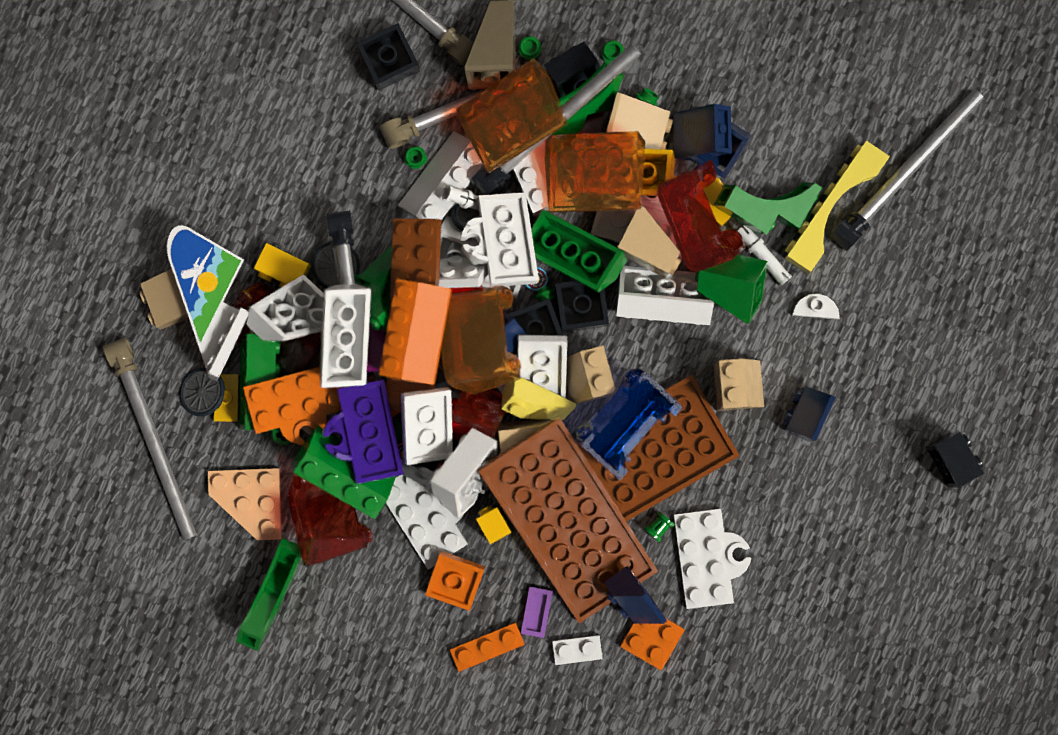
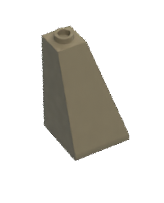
M490 1L465 64L469 89L515 88L514 1Z

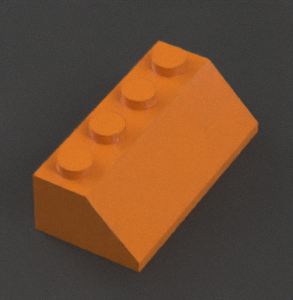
M396 279L379 375L435 384L452 289Z

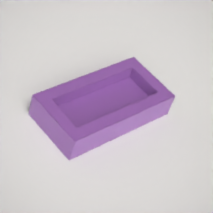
M529 586L521 634L544 638L552 590Z

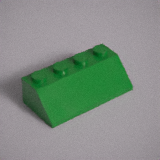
M545 210L541 212L531 228L535 258L538 261L597 292L602 291L613 283L628 261L622 250Z
M257 334L241 335L239 429L254 430L243 387L279 377V364L275 363L276 354L280 352V341L262 340Z
M316 425L291 463L293 473L375 519L389 498L396 476L355 484L351 461H341L333 458L324 448L328 444L338 446L341 438L333 433L328 437H322L324 428Z

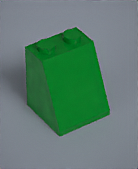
M713 249L709 256H705L702 267L697 268L695 274V281H698L697 291L744 323L750 324L763 300L768 261Z

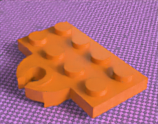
M321 367L246 386L243 387L255 434L279 428L282 435L288 441L304 445V440L299 435L300 428L309 426L312 431L316 425L324 428L327 423L326 415L340 411L336 389L344 387H320Z

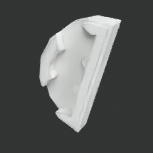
M811 294L800 299L792 313V316L840 319L839 310L834 301L821 294Z

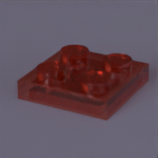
M467 380L452 411V421L494 438L506 412L501 409L503 394Z

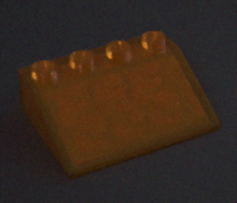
M534 58L456 109L461 125L488 173L493 172L568 124L548 72Z
M639 131L550 135L546 139L544 157L548 211L553 213L641 209L645 140Z

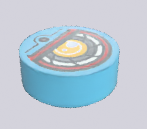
M537 267L538 283L525 284L532 291L545 287L548 281L546 272Z

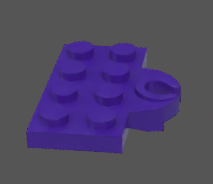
M381 380L366 383V385L336 389L341 413L333 416L325 424L322 437H328L332 432H336L339 434L341 441L338 446L325 445V450L333 458L341 461H351L355 484L403 475L385 381Z

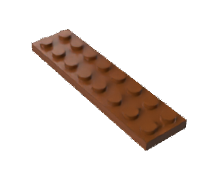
M393 219L390 312L396 279L439 286L441 219ZM387 377L386 390L390 410L402 411V393L435 389V384Z

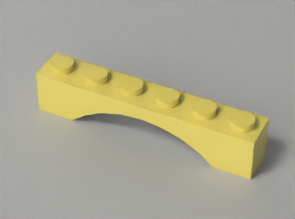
M868 141L862 146L857 144L850 154L853 157L850 164L844 163L837 173L840 176L837 183L831 182L824 192L827 195L823 203L818 201L811 211L814 215L810 222L805 221L798 230L801 234L797 241L792 239L785 249V252L788 254L784 259L806 274L813 270L824 254V229L828 215L836 201L850 188L875 178L890 157Z

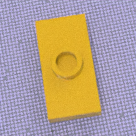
M220 374L225 385V395L220 407L214 412V422H239V375Z

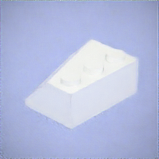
M302 275L252 305L246 325L262 340L285 341L320 332L323 325L324 293L305 275Z
M473 428L467 435L465 434L461 437L458 447L454 452H450L447 455L444 465L440 470H436L431 477L433 494L458 519L476 502L479 493L485 494L489 490L478 469L498 456L496 440Z

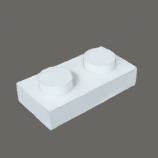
M600 635L552 641L555 665L602 659Z

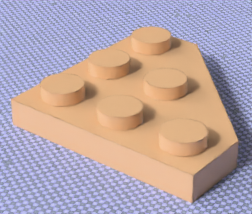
M280 468L208 471L209 496L256 540L282 539Z

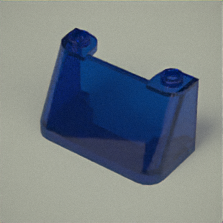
M632 369L626 373L623 382L592 418L578 429L576 442L603 468L621 480L628 472L624 468L625 461L629 463L631 460L628 454L658 420L664 422L666 419L663 416L669 413L676 416L683 407L642 369Z

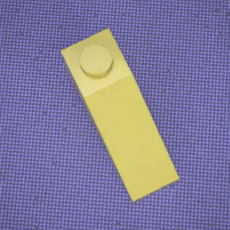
M515 375L503 388L501 409L522 419L553 420L559 416L561 420H564L576 407V403L518 375Z

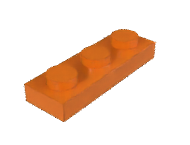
M515 622L450 649L458 672L525 644Z

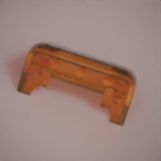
M496 286L451 293L442 340V355L445 378L452 387L471 394H477L521 379L520 360L512 353L507 352L503 310L509 309L513 302L510 288Z

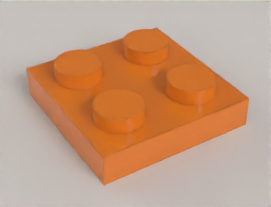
M440 551L425 596L470 611L485 566Z
M666 619L667 622L664 624H635L633 622L620 647L662 671L685 629Z

